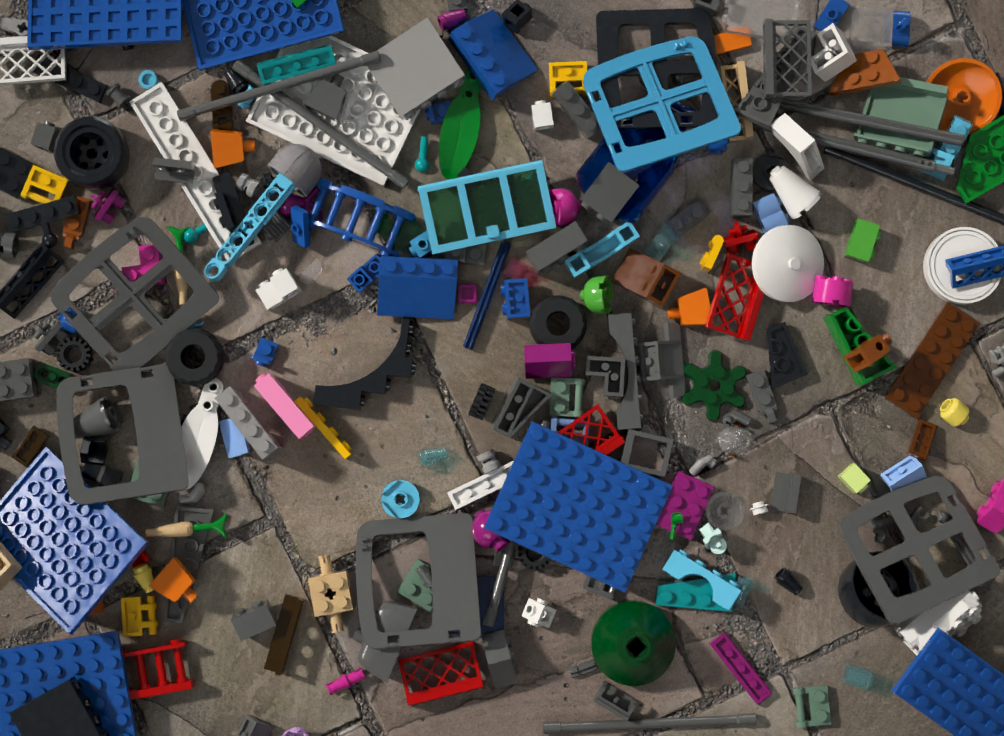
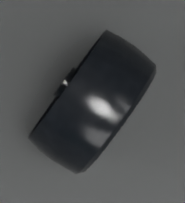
M90 116L71 121L60 131L54 146V159L59 171L71 184L82 189L103 190L113 186L124 176L129 165L130 153L126 138L114 124L102 118ZM85 138L90 139V143L88 145L83 144V140ZM99 139L104 140L102 146H99L97 143ZM77 150L82 151V154L79 157L75 155V152ZM93 152H96L98 154V156L95 159H91V156H93ZM105 152H108L107 158H105ZM84 162L88 164V167L86 169L81 168V165ZM102 164V166H100L99 168H95L96 165Z
M882 551L870 552V555L875 556ZM853 560L843 570L838 583V595L845 612L854 621L869 628L891 625L880 605L877 606L875 604L876 598L855 560ZM902 560L880 570L893 596L898 598L917 591L914 576ZM864 590L868 591V596L864 595Z

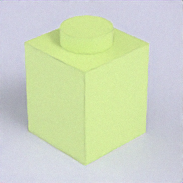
M851 463L838 475L839 479L852 493L864 492L869 487L867 483L871 481L855 463Z

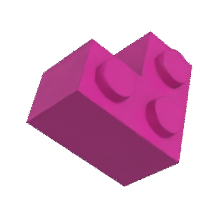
M153 244L138 246L140 265L121 267L122 273L130 281L139 279L163 258V255ZM165 276L155 285L166 284Z
M1004 478L999 483H994L991 488L992 496L985 505L979 507L976 513L978 515L976 523L995 534L1004 528Z

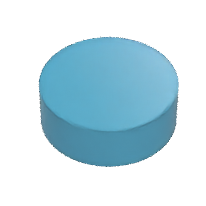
M145 70L139 75V84L146 90L159 83L158 76L151 70Z

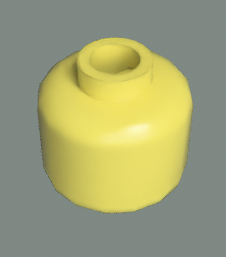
M957 398L947 399L940 406L941 418L953 427L964 425L969 419V408Z

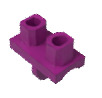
M114 189L110 191L104 201H102L106 195L104 192L101 191L97 197L92 194L91 198L95 201L91 207L96 210L98 205L101 204L94 218L99 222L101 220L111 224L115 215L107 211L112 204L120 209L125 200Z

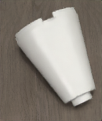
M776 166L770 172L771 176L769 179L792 219L800 217L801 214L799 212L804 210L807 212L820 199L822 193L787 167Z

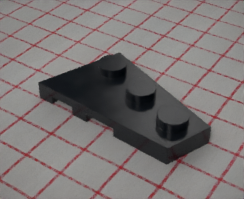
M786 322L766 329L771 390L808 375Z

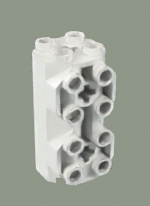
M967 591L898 624L894 629L899 637H904L903 642L917 656L937 628H940L951 637L955 634L958 637L964 635L969 626L981 620L982 604L978 601L980 598L974 591Z

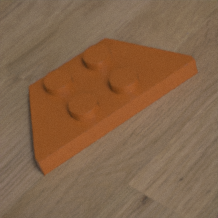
M884 49L854 54L857 61L837 74L829 93L831 96L901 84L902 80Z

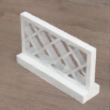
M27 36L0 38V54L5 56L0 62V70L5 73L0 79V85L66 80V48L61 49V54L54 59L49 54L56 49L29 50L27 47ZM35 51H41L43 55L37 61L30 57ZM18 52L24 54L18 62L11 58ZM46 57L53 61L47 69L40 65ZM27 59H30L34 64L26 71L21 65ZM10 60L15 65L7 72L2 66ZM58 65L61 68V75H52L50 71ZM38 66L44 72L40 76L34 77L30 73ZM20 68L24 74L20 78H14L12 74Z

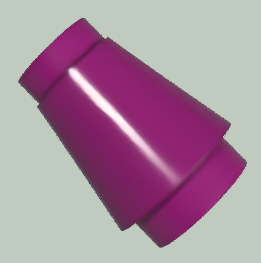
M463 9L443 12L440 16H437V21L442 31H449L467 20Z

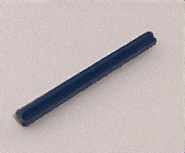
M502 241L464 341V348L472 350L511 247V244Z

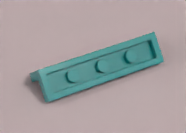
M327 44L257 63V68L263 85L334 65L336 60L332 44Z

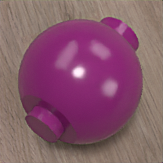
M483 509L475 515L476 518L472 523V535L475 541L482 547H494L497 552L501 551L510 542L506 538L484 528L491 510L485 511Z

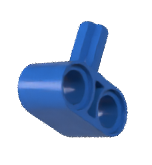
M890 10L887 46L908 47L910 11Z

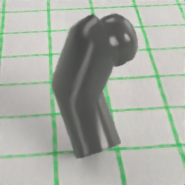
M737 410L725 414L722 418L723 425L726 427H730L737 422L748 426L751 417Z

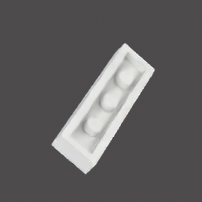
M513 461L447 492L455 510L502 488Z

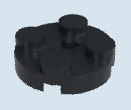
M769 152L760 156L753 165L754 183L763 190L775 191L769 179L770 176L766 173V169L785 166L791 170L785 157L775 152Z

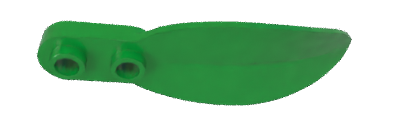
M469 68L464 72L466 79L460 87L458 96L453 100L446 112L440 132L439 166L443 177L448 180L456 178L458 173L466 167L476 146L480 129L478 94L481 84L477 79L469 77V75L473 74ZM470 92L472 97H467L465 93Z

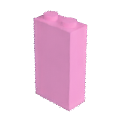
M263 373L255 380L257 383L254 387L298 439L303 440L317 428L274 375L270 373L265 375Z

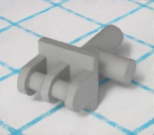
M1004 343L1003 346H997L995 350L988 351L991 362L1002 365L992 371L995 378L1004 374Z

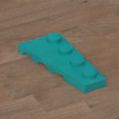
M736 573L723 575L722 579L726 582L730 580L735 582ZM705 578L657 585L655 605L728 611L712 601L713 589Z

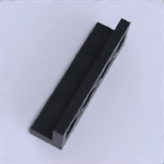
M41 243L0 290V309L15 319L65 261ZM51 256L57 260L53 266L46 267V261ZM43 272V278L40 281L33 282V276L36 273ZM30 286V293L21 296V290L24 287ZM18 301V306L13 312L6 308L11 302Z

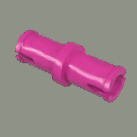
M359 668L347 675H341V678L333 682L327 683L326 687L330 695H333L342 689L351 688V685L366 679L362 668Z

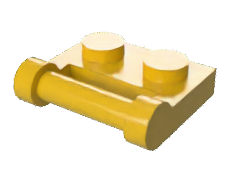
M587 61L549 63L550 93L556 89L555 83L565 81L582 82V87L573 88L579 95L588 96L583 85L584 75L587 72Z
M33 165L22 189L21 197L32 199L41 204L62 199L69 181L64 177ZM32 186L54 194V199L51 200L32 192Z
M715 235L709 241L708 247L710 250L703 255L699 263L702 265L701 271L705 273L712 269L723 245L724 239L721 235Z

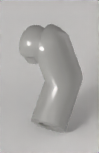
M707 455L697 460L689 469V472L696 477L706 465L709 468H713L717 460L713 458L714 456Z
M196 483L190 494L180 495V504L199 502L205 494L204 484Z

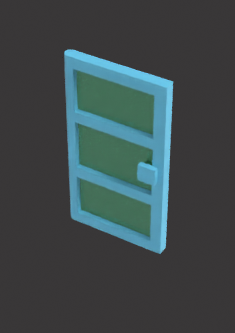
M542 160L421 185L417 189L432 254L556 228Z

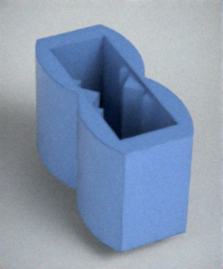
M774 193L752 203V209L764 234L775 227L790 224L788 215L786 213L783 214L780 208L782 202L779 196H775Z

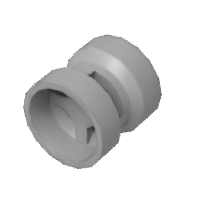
M242 173L235 187L237 191H243L248 197L253 198L261 182L257 179H251L246 173Z
M494 449L476 456L483 465L482 470L484 474L501 466L499 460L495 458L496 453Z

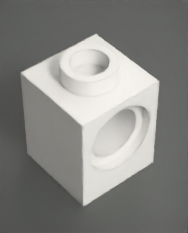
M545 100L534 102L535 105H531L534 131L553 128L554 123L550 102L546 103Z

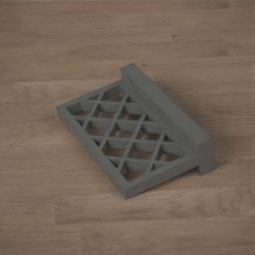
M765 18L762 24L764 99H772V97H811L810 20H773V18ZM776 26H784L788 32L783 37H780L776 33ZM797 26H806V33L802 37L794 31ZM790 33L798 39L792 47L784 40ZM800 42L806 47V53L802 57L794 50ZM780 43L789 49L783 56L776 51V47ZM790 52L799 59L793 66L784 59ZM781 61L789 68L783 75L777 71L776 67ZM800 61L807 67V71L803 75L794 68ZM790 71L799 77L793 85L785 78ZM781 80L790 87L786 92H777V84ZM802 80L807 85V92H799L794 86Z

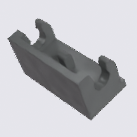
M603 681L593 698L594 702L628 721L637 705V700Z

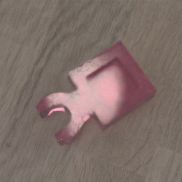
M513 257L503 273L504 276L510 279L527 278L529 287L534 286V284L529 282V278L535 277L538 279L539 277L534 272H526L529 266Z

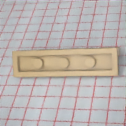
M738 61L735 65L720 66L721 81L726 93L731 86L738 91V97L735 101L729 97L732 107L733 105L737 107L746 94L749 93L745 61ZM735 69L736 78L731 82L725 77V70ZM739 116L738 121L741 118L742 124L740 123V126L743 129V136L729 138V142L751 140L754 137L752 122Z

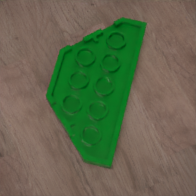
M1004 115L970 134L968 137L956 184V189L965 204L1004 182Z

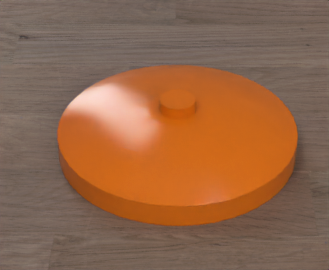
M971 58L952 59L936 68L927 80L928 83L948 86L950 94L939 127L942 131L948 129L949 122L952 121L953 115L956 114L972 122L973 126L969 134H972L991 123L1000 109L1002 102L1000 81L991 68L978 60Z

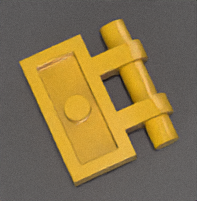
M155 595L147 596V604H142V596L121 598L123 637L143 636V628L149 627V635L157 634L158 620H156L155 609H157V603H155ZM142 610H148V621H143Z

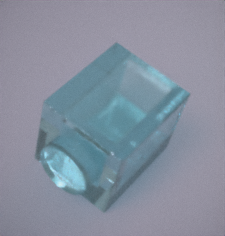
M847 663L841 681L845 684L867 690L868 686L871 687L874 676L872 675L873 672L868 669Z

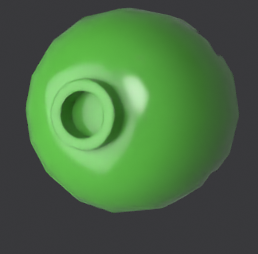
M608 275L589 279L584 286V290H581V300L584 301L585 306L593 313L608 314L612 310V306H609V300H613V286L611 280H607Z

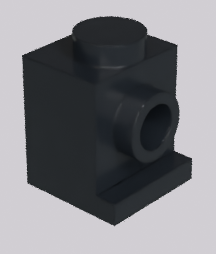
M515 0L502 13L504 24L518 34L520 29L533 18L532 8L526 2L522 3L520 0Z

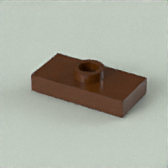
M919 419L907 455L925 462L937 425Z

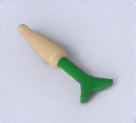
M167 226V229L175 238L177 248L184 254V233L191 227H185L180 230ZM174 270L179 303L183 305L187 301L188 283Z
M225 513L222 518L213 523L192 524L191 522H179L154 529H146V537L191 536L193 532L215 530L226 538L227 532L224 526L228 515Z

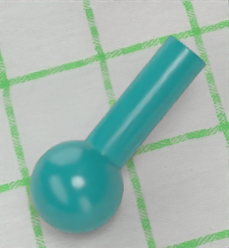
M421 136L420 154L415 162L416 170L421 173L428 171L430 168V162L427 159L429 138L427 136Z
M202 224L196 229L190 228L184 233L185 241L195 243L199 235L208 230L206 225Z

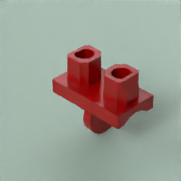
M734 222V228L728 230L729 236L723 237V245L726 247L727 252L732 255L738 254V244L744 243L746 250L755 249L757 245L756 239L759 238L758 233L754 229L748 230L747 225L740 226L738 222Z

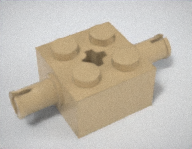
M330 554L318 556L321 574L308 578L314 616H330L332 633L344 631L341 613L355 608L348 570L335 572L332 569ZM329 588L336 592L333 598L329 595L327 596Z

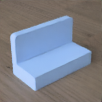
M231 419L220 421L219 425L228 458L251 453L247 439Z
M908 456L880 474L891 492L927 478L923 465L912 456Z

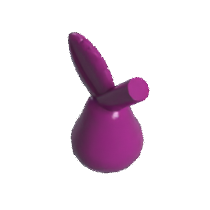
M314 187L308 196L304 198L291 193L278 209L283 216H291V207L296 205L308 211L310 217L315 204L311 200L319 193V190ZM320 210L316 221H323L322 210Z

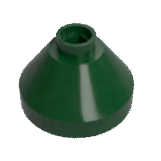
M627 600L610 606L599 616L592 630L591 651L596 664L608 678L622 685L642 686L657 680L667 671L675 655L676 638L670 621L658 608L643 601ZM635 637H638L646 646L637 656H634L626 647Z

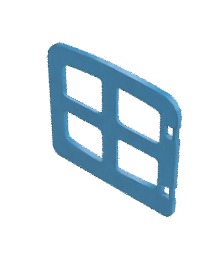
M691 36L676 39L622 55L589 69L584 75V89L589 97L615 166L620 172H629L735 137L740 133V123L704 41L697 37ZM691 54L696 61L702 78L669 90L663 89L652 63L675 56ZM631 69H638L648 95L645 98L610 108L601 88V82ZM596 92L599 93L601 100L595 102L594 97L592 95ZM708 93L718 113V118L689 131L680 132L670 106L673 103ZM654 111L659 118L666 138L643 145L627 147L622 140L616 123L645 112ZM619 143L622 152L616 154L613 145Z

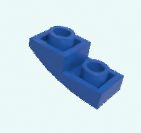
M375 254L347 278L358 293H361L379 278L380 256L378 254Z

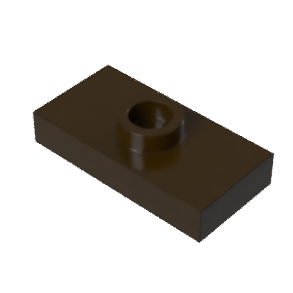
M33 425L11 457L28 468L50 436Z

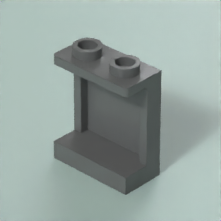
M607 162L587 191L579 198L582 201L580 205L588 211L593 209L598 213L596 217L602 222H612L640 185L623 172L618 171L610 162Z

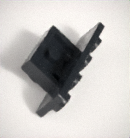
M226 172L212 178L216 193H214L216 199H213L216 209L220 210L222 217H220L222 227L232 234L246 216L231 173ZM243 238L235 239V246L241 245ZM254 239L248 246L253 245L255 243Z

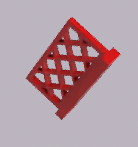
M730 253L726 254L705 327L733 336L739 340L750 341L764 293L754 279V275L748 278L745 272V268L752 266V261ZM731 259L735 260L739 266L733 272L729 267ZM741 271L744 281L737 284L733 275ZM730 277L733 287L726 290L724 282ZM747 284L749 288L748 294L743 296L739 287ZM736 290L739 299L731 302L728 293ZM725 296L728 305L721 309L718 304L719 298ZM741 302L743 310L737 315L734 305ZM730 308L734 317L726 321L723 311ZM719 314L723 323L718 326L712 325L714 316ZM736 320L738 325L736 333L732 332L728 325Z
M599 404L557 432L558 434H569L570 439H573V435L584 437L582 445H585L586 438L597 439L596 448L593 450L604 455H608L625 443ZM596 410L601 415L600 424L589 422L591 413ZM577 423L586 424L584 435L574 433ZM589 424L599 426L598 437L587 436ZM602 427L610 428L614 435L608 439L600 438Z
M473 642L398 660L408 706L484 688ZM462 648H471L472 655L468 661L458 656ZM446 652L455 656L449 666L440 661V658ZM426 657L436 660L431 670L421 665ZM456 658L466 662L461 673L452 668ZM411 661L417 665L412 675L405 672L403 663ZM438 662L447 667L442 678L433 673ZM468 665L476 669L477 677L468 678L463 675ZM419 667L429 672L424 682L414 677ZM450 669L459 674L457 680L453 683L444 679ZM431 674L441 679L438 685L433 688L425 684ZM412 679L422 684L417 692L410 693L408 685Z

